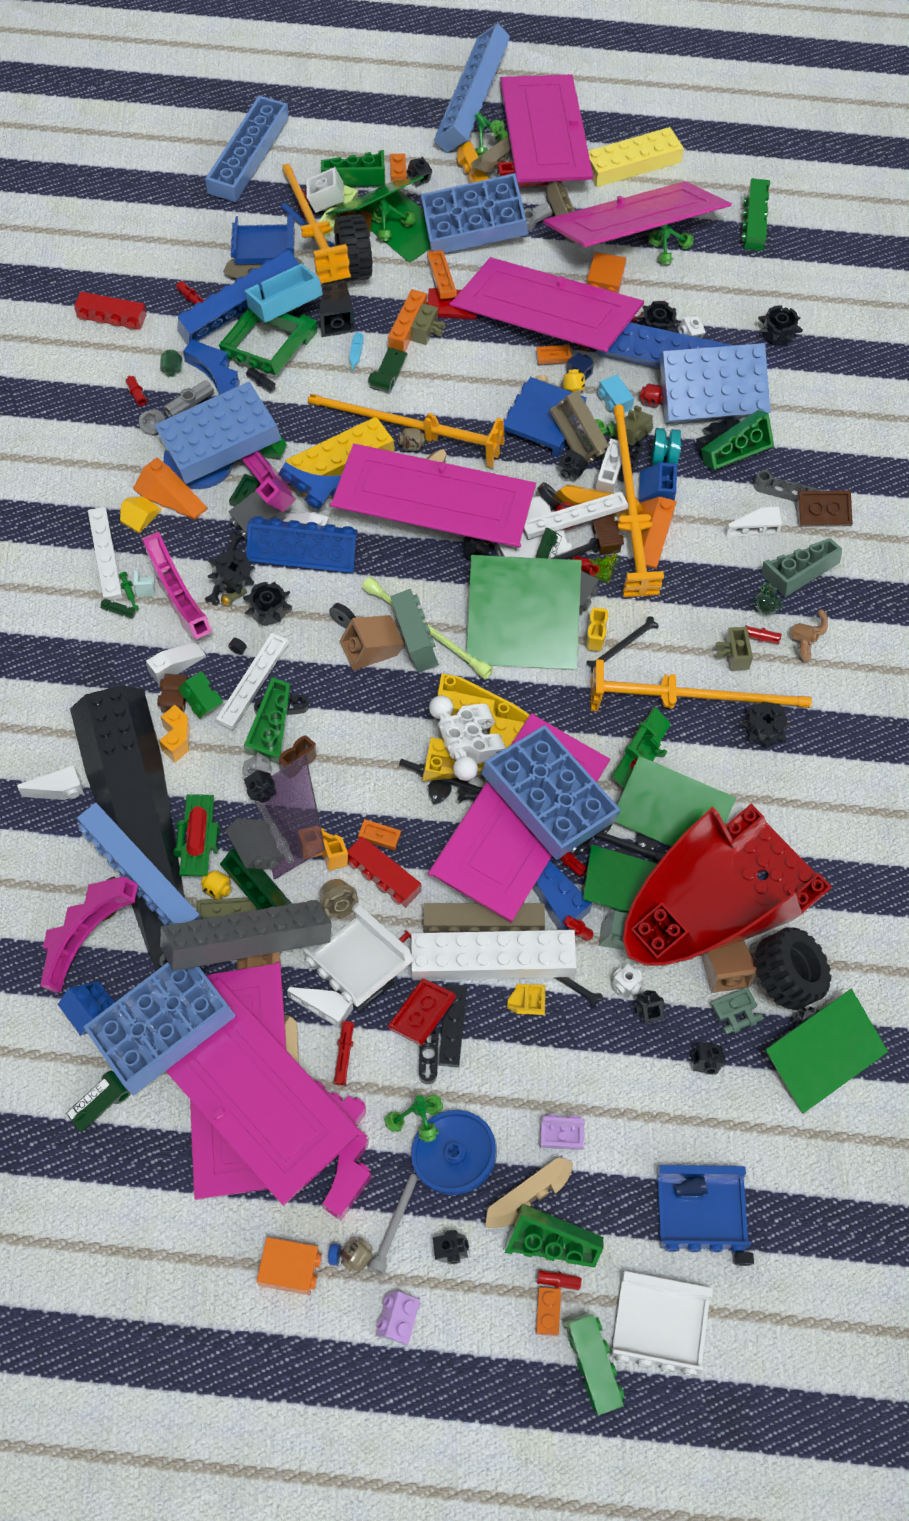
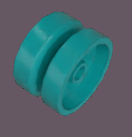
M665 428L655 429L652 466L659 462L663 463L664 456L666 457V463L678 464L681 451V430L671 429L668 440H666L667 433Z

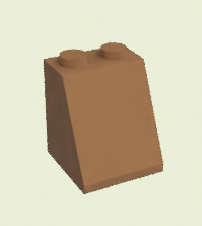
M391 615L352 618L339 641L352 670H358L395 657L404 646L403 638L400 636Z
M744 940L702 955L711 993L751 987L756 977L757 969L754 966L753 959Z

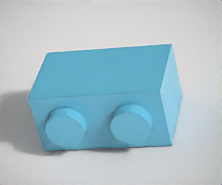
M618 374L599 382L598 395L604 400L609 411L614 414L613 409L615 405H623L624 413L633 409L634 397Z

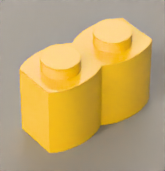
M593 607L591 610L586 639L588 650L601 652L604 647L608 622L607 609Z

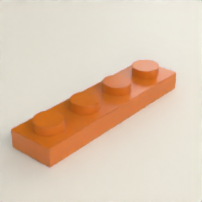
M443 250L427 252V259L440 299L456 297L457 291Z

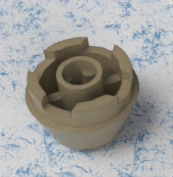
M333 879L326 882L319 891L320 905L329 918L330 916H337L338 919L350 915L353 912V906L355 903H358L356 889L341 879Z

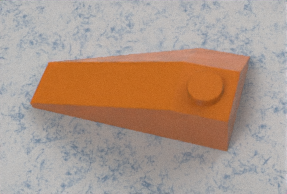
M158 457L143 468L133 487V490L141 497L159 503L161 507L174 509L176 513L194 520L208 510L206 505L174 471Z
M656 497L640 502L643 511L639 512L638 515L648 514L651 516L650 522H652L651 528L641 531L646 567L657 569L677 503L675 500Z

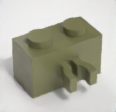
M422 303L411 325V341L427 345L432 333L442 336V329L445 330L446 323L438 322V307Z
M637 405L634 406V411L629 410L628 415L624 418L627 442L631 446L640 441L653 429V416L642 412V407ZM616 426L615 439L618 440V433H617V426Z
M747 627L728 628L725 638L726 643L716 642L715 648L724 650L717 652V658H723L728 655L731 671L749 670L753 656Z

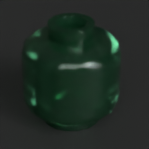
M166 350L160 356V370L169 377L179 374L182 370V356L175 350Z

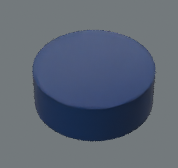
M340 1243L330 1244L328 1263L331 1266H338L340 1263Z

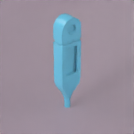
M360 332L353 335L349 354L351 371H354L355 365L360 362L364 335Z

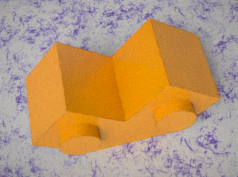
M176 705L172 706L161 716L163 728L168 733L159 740L162 752L174 763L189 751L190 734L188 716Z
M318 826L298 831V845L303 859L323 855L328 871L347 867L348 852L342 837L326 833L323 828Z

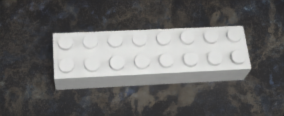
M575 931L412 933V958L414 960L412 962V979L454 980L575 977Z

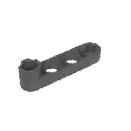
M768 470L758 472L754 482V489L757 492L797 502V495L792 493L793 490L820 491L817 488L774 478ZM775 486H782L784 490L778 491L775 489Z

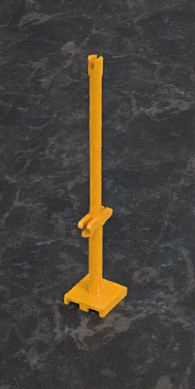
M284 164L282 167L283 172L308 222V225L301 226V236L303 238L314 237L320 249L313 251L316 275L320 279V284L351 277L347 245L329 247L324 237V234L332 231L329 221L316 222L291 165Z
M311 393L310 397L308 396V404L329 407L370 418L377 417L379 420L424 430L425 439L428 442H431L432 439L437 441L438 436L441 435L486 446V464L490 468L494 467V457L498 458L500 454V445H504V419L501 418L496 419L489 436L441 425L432 413H428L425 420L420 421L324 398Z
M615 405L613 409L614 418L617 426L629 511L628 516L619 517L618 529L631 532L636 573H627L623 597L659 595V588L662 587L664 573L663 571L647 572L641 534L642 530L652 527V522H650L651 516L648 514L638 515L624 420L623 405Z
M596 660V667H594L593 677H591V711L599 710L604 692L660 696L664 707L669 709L674 708L677 697L763 703L765 701L810 708L812 704V697L785 696L676 687V676L674 674H670L669 677L664 675L661 685L604 681V660Z

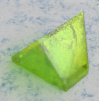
M613 553L612 557L606 555L604 559L599 557L595 561L589 559L591 563L599 566V573H595L596 576L593 577L610 583L621 556Z

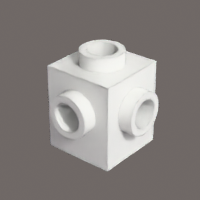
M698 316L685 317L677 328L680 334L702 338L706 333Z
M628 964L624 968L620 967L613 974L612 986L626 1000L632 994L636 995L641 990L643 977L637 968H632Z

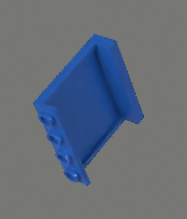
M287 215V224L239 225L238 216H235V223H232L230 248L231 258H234L235 264H263L267 260L276 258L280 252H286L287 250H290L294 255V215Z
M530 377L527 383L524 382L521 394H517L514 406L509 408L507 418L504 419V436L507 432L542 444L552 448V456L559 458L567 441L549 409L558 405V402L573 392ZM581 396L584 399V403H586L587 398ZM574 414L572 415V418L574 422L577 424L578 419Z
M659 1165L657 1169L660 1248H666L667 1252H677L679 1249H688V1252H700L701 1249H710V1252L713 1253L723 1252V1249H732L733 1253L745 1252L751 1245V1241H748L744 1188L746 1166ZM696 1176H699V1178L705 1177L708 1194L703 1195V1197H677L675 1184H680Z

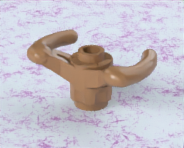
M822 609L818 611V615L821 618L820 626L798 623L791 630V638L800 642V655L804 662H808L811 659L812 644L817 642L819 635H824L828 629V617Z

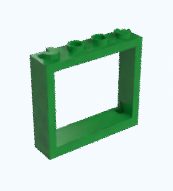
M248 308L220 342L219 347L222 351L228 353V359L248 365L253 369L262 370L265 373L277 375L310 334L308 325L305 320L288 314H282L271 321L264 322L293 332L273 358L268 360L236 348L257 321L264 322Z

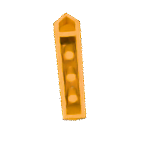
M467 141L459 146L457 160L463 167L464 173H467L469 183L489 179L486 172L472 168L471 163L478 158V155L472 143Z
M569 484L556 492V495L563 502L572 503L574 506L615 494ZM636 498L637 512L639 513L643 511V508ZM628 509L616 512L614 516H628L629 511Z

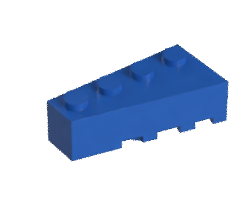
M549 860L532 889L537 893L539 901L544 903L550 919L555 923L558 930H570L563 923L566 916L570 915L576 920H582L590 913L593 902L583 900L584 894Z

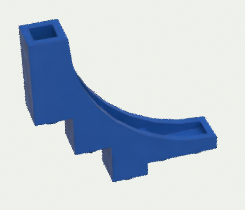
M193 339L190 340L183 350L185 362L206 374L213 382L219 395L239 386L238 372L228 368L230 361L228 360L227 352Z
M286 462L277 474L285 482L294 485L298 491L307 494L304 501L310 507L317 510L321 508L329 495L334 498L342 476L310 474Z

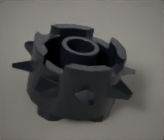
M653 301L649 306H642L643 316L636 317L637 320L642 321L641 325L675 332V324L682 322L676 319V308H671L668 306L669 303L664 301Z
M783 305L768 308L765 316L758 317V320L763 323V328L760 332L770 341L771 345L777 346L793 340L795 333L803 331L798 326V320L801 317H798L797 312L792 308L789 310L787 307L782 308Z
M222 550L217 559H209L208 562L213 567V571L207 577L212 579L216 587H219V591L227 590V593L236 591L238 594H241V589L245 585L254 584L250 573L251 570L255 569V566H251L244 552L240 550L225 552V550Z
M268 582L255 584L251 589L250 595L243 596V599L250 606L245 614H251L263 626L280 622L286 616V611L292 610V606L286 602V597L290 594V591L284 592L276 582L268 584Z
M764 701L763 703L756 704L753 708H746L749 715L748 720L741 722L740 725L746 727L750 742L755 740L756 744L769 748L778 740L782 742L787 741L784 731L785 728L791 727L792 723L787 722L786 713L780 704Z

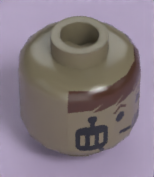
M405 428L398 435V444L402 446L404 451H418L424 446V433H421L418 428Z
M353 1238L340 1252V1256L343 1259L341 1264L350 1272L353 1269L360 1272L373 1258L371 1253L373 1249L362 1238L358 1240Z

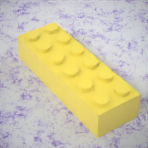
M668 127L589 150L593 172L592 181L596 187H600L681 163L684 148L672 129Z

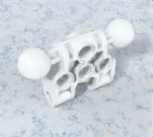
M439 695L430 702V713L433 717L440 719L438 727L444 739L443 745L448 749L450 757L456 759L453 770L456 777L460 780L468 781L473 779L478 772V763H484L506 749L500 734H482V730L490 728L495 723L487 704L462 706L457 715L451 716L453 702L450 698Z

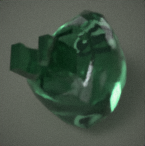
M764 582L761 591L754 595L753 600L759 612L763 615H772L782 608L783 603L779 597L774 596L777 587Z

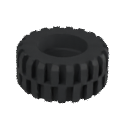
M358 214L336 218L334 221L335 246L346 244L348 248L347 254L351 277L345 278L346 282L369 279L372 276L373 261L370 236L365 217Z
M786 927L762 939L758 944L754 955L756 958L754 961V966L757 968L756 975L757 978H760L762 988H765L767 991L766 994L773 998L776 1004L782 1005L786 1009L798 1010L826 996L831 985L830 964L827 963V956L823 954L820 944H817L815 939L809 936L806 931L795 927Z

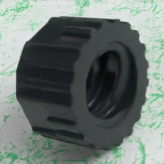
M235 637L228 645L229 649L238 655H242L247 648L242 640Z
M734 1253L735 1265H754V1253Z

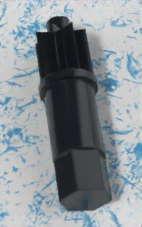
M393 977L358 1007L354 1005L356 1010L362 1013L395 984L393 981L396 978Z

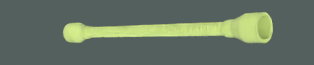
M368 577L364 581L362 588L369 594L376 595L393 606L390 595L381 588L376 580ZM428 624L431 632L429 634L468 662L480 677L485 680L491 675L493 667L486 662L473 658Z

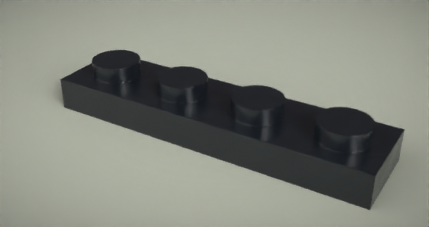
M447 985L446 989L453 992L456 998L443 1017L439 1066L459 1068L467 986Z

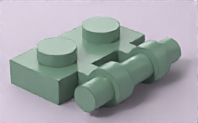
M748 987L712 1001L710 1004L719 1023L725 1020L729 1023V1025L722 1028L725 1035L729 1033L735 1034L740 1032V1029L747 1026H755L757 1022L763 1020L760 1012L753 1015L751 1011L757 1007V1003ZM744 1013L745 1018L737 1021L735 1016Z

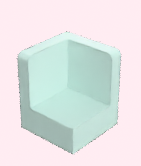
M134 570V588L137 597L155 596V578H140L138 570Z

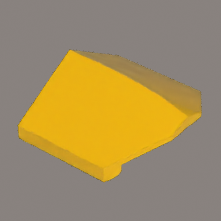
M144 497L126 498L121 504L120 522L135 532L140 533L160 513L162 508Z
M517 984L515 990L508 998L507 1009L516 1014L545 1015V985Z

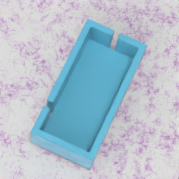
M302 263L261 282L263 300L258 284L244 290L248 308L264 322L271 321L322 295L319 277L312 271L310 272Z

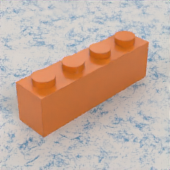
M411 289L388 335V347L406 352L411 341V325L422 303L427 304V293Z

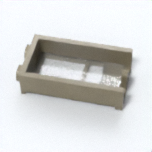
M577 390L567 395L565 399L558 402L559 404L550 408L549 411L571 450L582 455L588 464L595 460L596 457L606 452L605 449L610 446V443L607 444V440L586 403H584V399L581 398L580 390Z

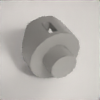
M156 409L146 411L139 417V426L147 433L156 434L155 424L165 420V417L161 411Z
M257 752L255 756L244 761L242 771L247 776L257 770L271 774L272 766L269 765L270 759Z

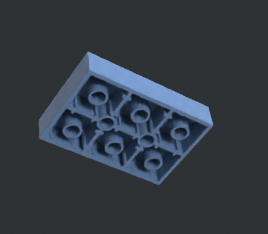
M515 173L421 194L432 251L443 250L444 253L528 235L526 217Z
M765 343L663 351L659 355L665 424L717 420L727 417H748L757 410L771 413Z
M250 381L155 424L159 438L185 484L281 440L275 421Z
M546 725L486 760L481 773L556 860L614 823L621 811Z
M167 962L83 1027L121 1083L134 1096L231 1021L236 1015L199 966L172 971Z

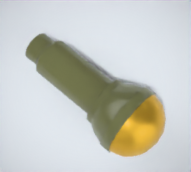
M245 588L241 589V594H238L236 591L231 594H223L221 597L222 604L230 606L234 600L244 596L247 590Z

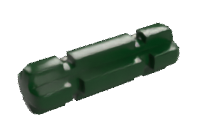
M108 599L101 601L100 608L108 611L109 609V612L121 616L125 615V617L130 619L135 617V608H127L126 605L114 601L111 603V600Z

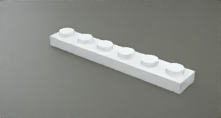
M618 492L526 520L523 531L527 539L543 535L545 528L557 531L628 509V503L622 492Z
M106 507L90 509L88 514L103 598L108 600L123 598Z
M274 633L270 634L217 716L216 722L234 730L287 647V639Z

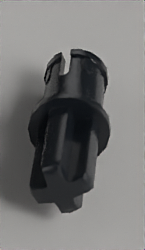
M251 367L247 370L246 376L254 380L258 386H262L270 392L276 389V383L267 378L265 373H260Z

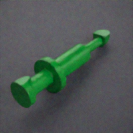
M121 572L118 575L122 579L120 586L125 590L128 600L132 603V608L138 611L139 606L135 605V596L131 588L133 583L127 580V572Z

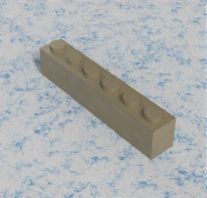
M424 903V933L545 930L544 903H523L512 923L479 903Z

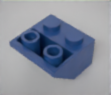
M659 462L641 471L639 502L656 497L675 500L677 464Z
M97 981L69 988L57 1005L79 1035H84L88 1033L83 1026L115 1002L100 982Z

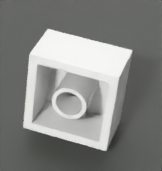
M335 167L306 179L307 199L315 213L324 211L328 207L338 205L344 201V182Z

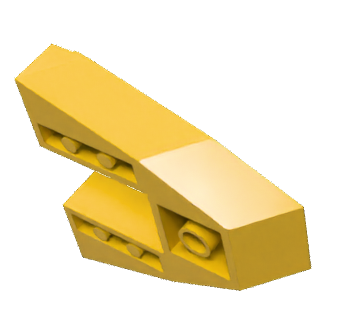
M441 674L437 696H446L453 702L451 716L457 715L462 706L487 704L495 721L494 725L488 729V734H500L505 747L508 748L530 714L515 704L461 677ZM430 738L422 781L457 778L453 770L456 759L450 757L448 749L443 745V739ZM485 762L477 764L478 772L476 776H483L481 773Z

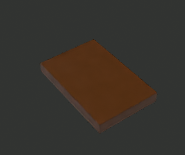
M851 490L797 492L799 527L853 525Z

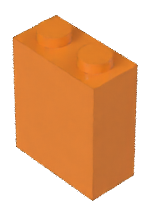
M594 252L587 284L619 293L627 258Z
M266 1237L256 1281L258 1286L310 1296L311 1289L315 1290L318 1276H314L316 1267L320 1268L322 1261L319 1247Z

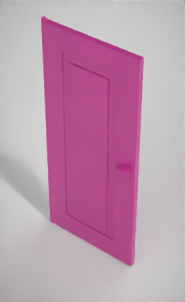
M573 74L501 76L500 82L517 183L593 180Z
M687 181L625 198L617 196V200L544 219L543 224L583 247H588L730 207L732 203Z
M490 257L449 305L608 352L611 345L644 305V300L566 279L564 276L559 277Z
M353 443L334 498L329 506L520 548V541L536 482Z
M531 713L511 745L546 725L597 782L611 759ZM487 781L429 870L428 875L435 877L512 923L552 855Z
M280 962L206 975L212 984L217 978H220L286 1049ZM190 1100L194 1199L200 1200L268 1190Z
M217 978L212 985L236 1017L167 1069L166 1072L284 1206L358 1136H362V1132L220 978Z

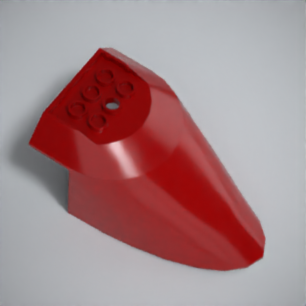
M752 803L726 825L718 811L711 807L671 847L646 879L634 899L625 921L624 946L628 958L644 966H666L691 960L713 950L746 940L791 922L831 890L832 886L819 873L816 874L778 835ZM765 871L769 876L766 880H759L758 874Z

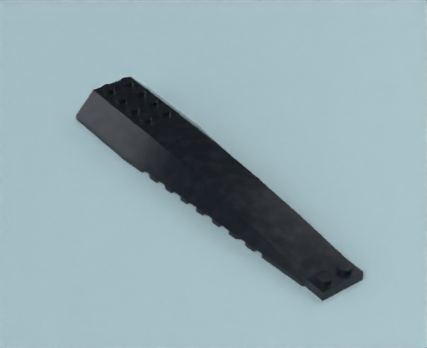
M120 685L85 694L70 708L85 773L95 802L185 898L182 877L179 876V859L173 854L176 848V840L162 756L145 692L143 689ZM136 895L135 902L131 905L156 972L161 968L159 961L162 954H164L160 947L161 926L164 925L158 919L157 913L155 911L151 912L145 905V900Z

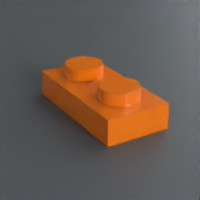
M405 153L390 154L391 181L407 179Z
M570 345L536 347L538 364L567 363L569 358L572 357Z
M364 819L358 839L363 836L372 844L395 851L401 837V830Z
M539 1287L536 1335L559 1336L561 1289Z

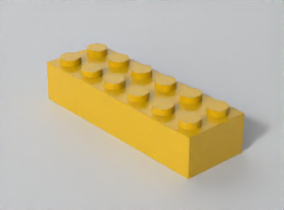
M374 417L286 459L285 462L310 474L339 476L343 473L353 443L394 452V440L378 418Z

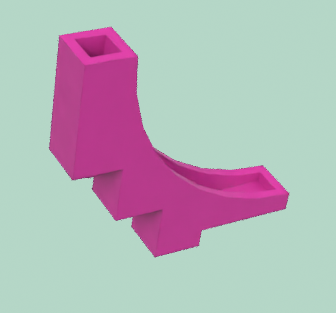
M259 451L241 458L261 485L256 489V492L267 504L284 512L296 500L291 494L293 491L288 487L290 484L277 475L279 472L275 470Z
M156 532L142 538L159 586L166 592L171 607L178 613L183 628L194 639L211 633L212 630L206 615L195 603L184 585L167 551L161 534Z
M123 876L89 884L85 903L67 907L64 926L46 930L43 949L47 951L40 984L41 987L54 993L61 992L71 961L83 941L107 916L135 902L137 883Z
M315 1081L357 1126L366 1114L365 1103L359 1098L355 1097L353 1099L349 1095L343 1102L341 1096L335 1092L329 1093L321 1082ZM363 1132L362 1136H358L339 1154L334 1182L322 1203L323 1209L340 1221L371 1180L370 1169L361 1162L357 1164V1161L369 1146L368 1139H366L367 1135Z

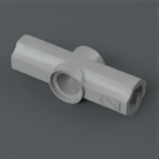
M547 202L533 209H524L527 229H534L536 223L552 215V210Z
M207 380L202 381L192 389L185 388L181 391L178 398L164 406V411L170 418L196 406L197 403L213 394L214 389Z

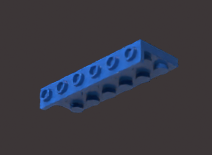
M254 516L250 518L247 525L246 557L252 562L353 573L358 530L350 526L340 528L333 524L322 526L315 522L305 524L297 520L287 522L279 518L269 520L261 516Z

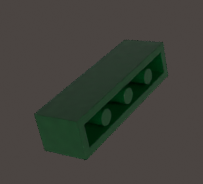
M236 849L230 850L220 863L221 867L258 910L291 904L290 900L263 869L245 868Z

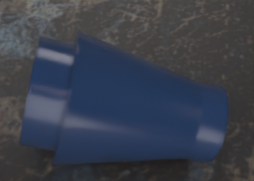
M696 1176L680 1184H675L678 1198L703 1197V1195L708 1194L705 1177L699 1178V1176Z

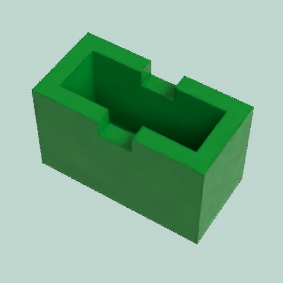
M202 671L178 687L182 697L186 699L192 711L199 719L223 703L216 690L212 691L208 686L211 683Z

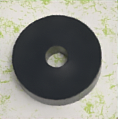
M543 482L537 487L542 498L550 506L556 508L562 504V500L556 495V491L549 484Z
M334 603L329 609L333 620L345 629H347L352 618H356L354 613L341 603Z

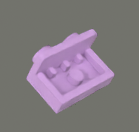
M556 1114L543 1116L541 1120L540 1148L583 1150L585 1119L576 1115H570L567 1118L559 1117Z
M399 1291L388 1292L383 1300L381 1317L376 1324V1336L408 1345L421 1300Z

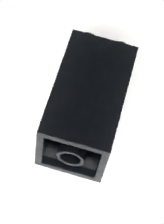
M345 278L323 283L320 304L322 337L354 332V310Z

